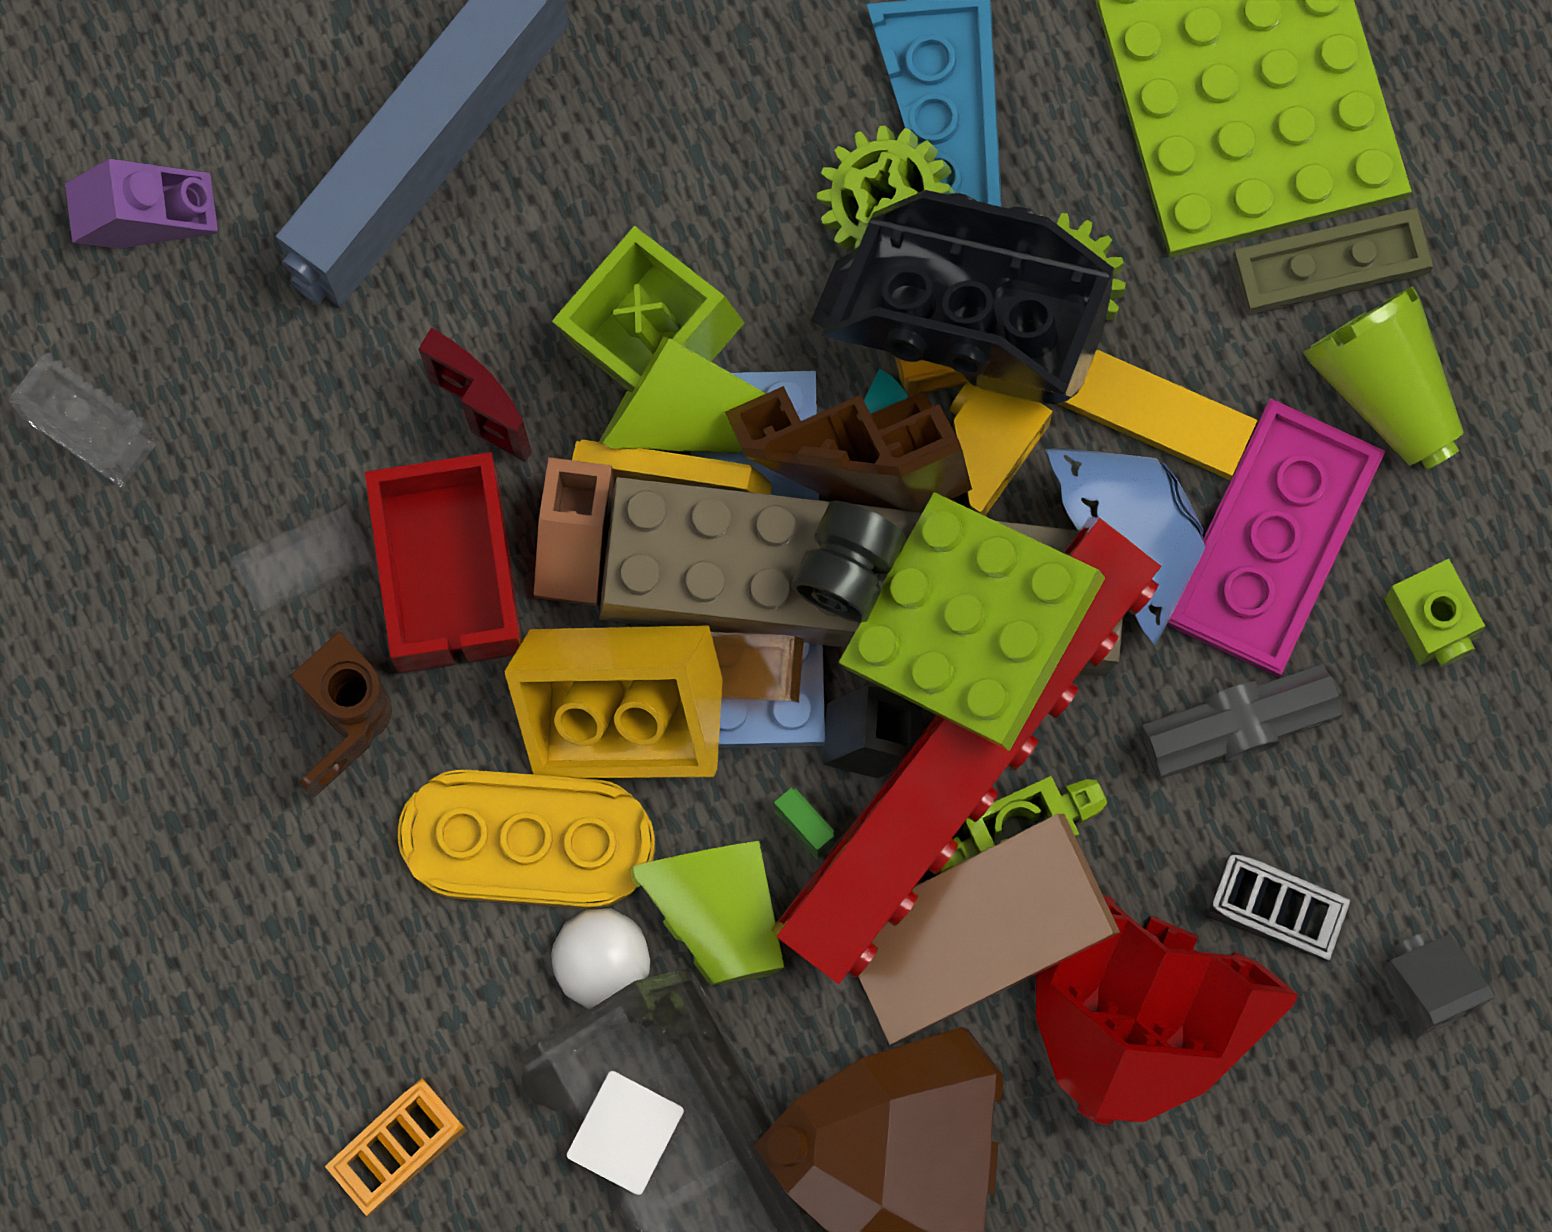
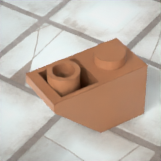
M548 457L538 524L534 598L589 606L598 605L608 539L611 500L615 486L611 465Z

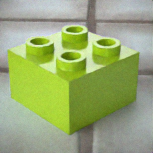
M636 226L628 232L552 320L555 326L578 351L632 393L663 337L674 340L712 362L745 324L722 293Z

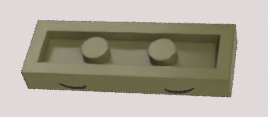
M1417 208L1235 249L1232 256L1248 315L1430 274L1433 268Z

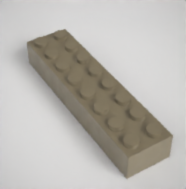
M617 477L611 500L599 620L650 626L709 625L712 633L845 648L849 645L861 623L846 620L819 609L804 600L791 588V582L806 551L820 548L814 539V535L829 505L828 501ZM857 505L882 516L901 529L906 536L903 546L923 513ZM997 521L1060 552L1065 550L1079 532L1078 530ZM888 573L877 574L876 577L880 587ZM1122 618L1112 630L1119 638L1108 655L1096 667L1087 662L1079 674L1106 676L1118 664Z

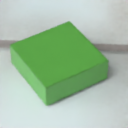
M790 788L774 802V810L777 816L817 860L834 846V830L796 788L794 790Z

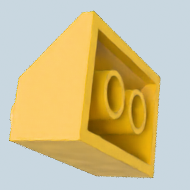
M709 625L530 629L504 671L533 775L571 778L714 777L717 771L723 679Z

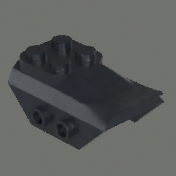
M924 190L873 212L860 245L850 254L835 262L811 322L824 328L822 333L824 337L887 351L895 357L908 362L923 360L949 367L963 374L970 384L984 390L1043 404H1058L1068 401L1075 396L1084 384L1103 334L1112 292L1114 267L1051 219L1037 215L1029 209L1023 207L1004 208L982 203L961 193L947 195Z

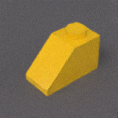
M967 382L956 396L949 411L956 415L953 419L952 429L963 450L972 490L963 493L965 507L986 516L1050 426L1053 411L1042 403L984 390Z

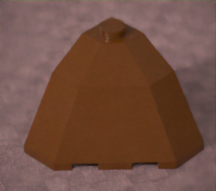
M784 386L725 412L746 458L833 501L921 513L934 492L952 499L972 490L960 442L941 406L937 404L932 407L924 391L872 414L867 409L861 395H858L801 421Z
M959 1027L860 1058L797 1098L753 1147L787 1195L828 1232H985L987 1194L995 1195L998 1142L991 1141L994 1102H1002L1003 1074L967 1028Z

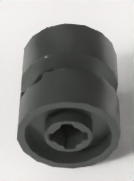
M832 501L829 502L814 535V539L820 548L806 551L791 582V588L807 602L832 615L850 621L867 622L882 591L876 576L877 574L890 573L906 536L892 522L870 510L848 502Z

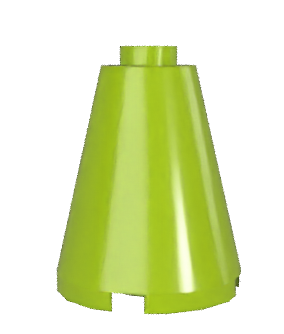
M1411 286L1383 301L1385 305L1378 306L1367 313L1364 312L1311 345L1310 348L1304 350L1303 353L1309 363L1409 466L1421 461L1426 470L1459 451L1454 441L1462 436L1464 431L1420 297L1415 288Z

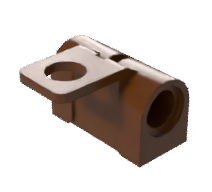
M340 631L291 674L294 681L306 693L304 695L306 700L339 734L345 737L337 747L301 779L300 784L312 798L323 791L370 747L372 739L385 730L392 714L391 699L372 665ZM366 692L362 701L355 706H342L347 696L352 693Z

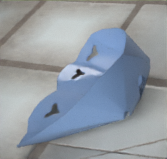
M1069 448L1045 449L1051 467L1061 484L1062 503L1077 530H1080L1089 517H1092L1090 507L1082 503L1081 498L1090 501L1096 500L1099 503L1097 507L1098 517L1161 565V568L1152 578L1159 584L1156 592L1142 610L1135 615L1142 631L1156 645L1206 548L1202 540L1203 528L1189 498L1174 474L1165 463L1160 464L1157 458ZM1064 456L1081 463L1078 469V476L1072 474V465L1065 460ZM1149 605L1162 607L1159 625L1156 623V615L1150 612Z

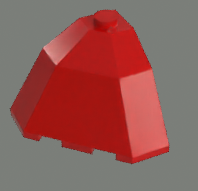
M1102 894L1120 933L1036 974V1020L1057 1085L1078 1103L1077 1110L1084 1117L1102 1125H1112L1115 1120L1145 1122L1206 1093L1294 1006L1299 994L1260 962L1237 952H1234V955L1200 952L1193 949L1198 935L1157 917L1151 916L1147 927H1142L1114 904L1115 899Z

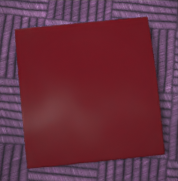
M431 327L418 348L429 381L462 399L461 403L471 433L526 462L532 452L524 422L506 391L493 375L469 352Z

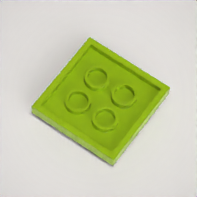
M934 492L898 555L890 573H888L881 586L882 591L867 622L860 623L839 663L848 671L1010 751L1105 580V576L1098 569Z

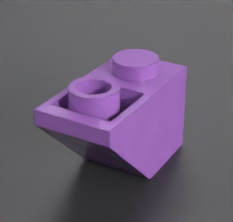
M107 159L65 183L72 243L119 249L218 232L210 173Z

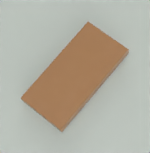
M1056 814L915 886L912 891L918 895V899L914 906L897 926L894 927L889 922L884 925L872 941L878 947V950L871 962L858 977L889 1045H893L1119 934L1120 931L1065 814Z

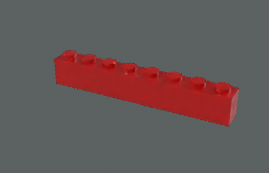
M1089 517L1062 553L1098 569L1105 576V580L1010 751L936 715L771 929L778 939L838 985L847 973L855 979L864 971L878 950V947L872 943L877 934L887 922L895 927L909 913L918 899V895L912 889L927 870L937 874L945 866L958 847V843L952 837L965 820L969 818L973 822H977L986 813L999 793L992 785L1007 766L1015 771L1027 760L1039 739L1032 735L1047 714L1055 719L1067 708L1079 690L1072 682L1087 662L1096 667L1108 655L1119 638L1112 631L1128 610L1134 615L1140 612L1156 592L1159 584L1152 578L1161 568V565L1100 517Z

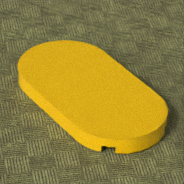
M478 770L448 771L429 780V783L422 786L417 793L415 792L402 810L398 825L400 853L414 878L433 893L460 900L580 909L604 908L633 894L637 887L631 880L629 869L632 866L646 863L647 859L648 862L653 861L655 854L653 826L640 802L634 799L621 786L598 779Z

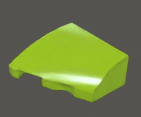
M663 337L633 393L626 392L599 442L614 449L642 448L666 451L739 453L742 449L725 412L766 393L674 340Z
M759 841L673 856L635 865L629 869L632 882L637 888L640 886L644 888L666 918L663 921L665 926L675 939L685 943L694 956V965L710 986L772 976L784 968L779 939L771 930L776 923Z

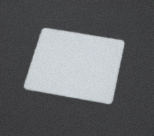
M610 1071L567 1153V1157L615 1184L640 1195L643 1193L684 1110L681 1106L615 1071Z

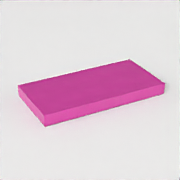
M1270 398L1203 539L1206 548L1167 626L1280 678L1384 456L1385 450Z

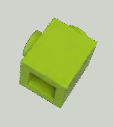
M1450 559L1442 561L1393 585L1384 598L1420 666L1436 658L1440 666L1444 667L1467 656L1475 650L1471 641L1476 639L1485 627Z

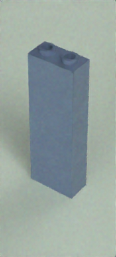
M469 0L276 235L285 257L282 264L294 275L290 283L301 294L318 305L326 298L338 308L342 307L569 27L565 0Z

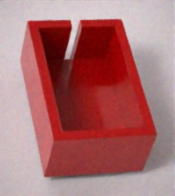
M492 452L365 471L390 658L397 672L405 673L455 665L454 652L463 651L468 663L514 656L523 639L499 476Z

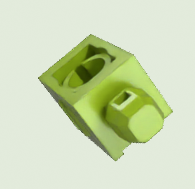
M1049 776L1000 800H996L977 822H973L969 818L965 820L961 827L967 839L961 842L958 836L954 838L958 843V847L949 861L939 871V874L995 846L986 827L987 824L995 821L993 838L996 840L1001 836L1002 824L1010 817L1018 815L1025 816L1032 820V822L1039 820L1041 810L1033 804L1037 801L1046 819L1056 814H1065L1076 839H1078L1079 832L1073 821L1078 819L1083 824L1099 815L1107 805L1106 797L1097 780L1085 779L1066 786V794L1060 795L1052 776Z

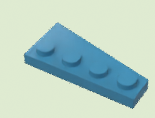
M906 0L866 4L905 128L911 130L918 137L917 146L928 140L938 150L933 161L943 160L951 169L952 173L940 182L948 184L956 193L970 196L978 202L1002 207L991 0Z

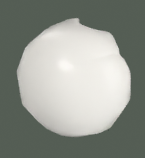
M612 908L586 909L564 923L552 948V966L557 982L566 996L587 1009H615L635 997L643 987L645 978L649 975V951L641 928L632 919Z

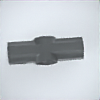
M1324 664L1259 686L1257 681H1252L1227 688L1206 698L1203 701V705L1175 712L1161 719L1143 724L1141 732L1152 768L1160 780L1222 758L1226 762L1242 759L1241 752L1255 747L1258 753L1266 751L1280 743L1279 739L1329 724L1340 719L1343 714L1333 678L1326 670Z

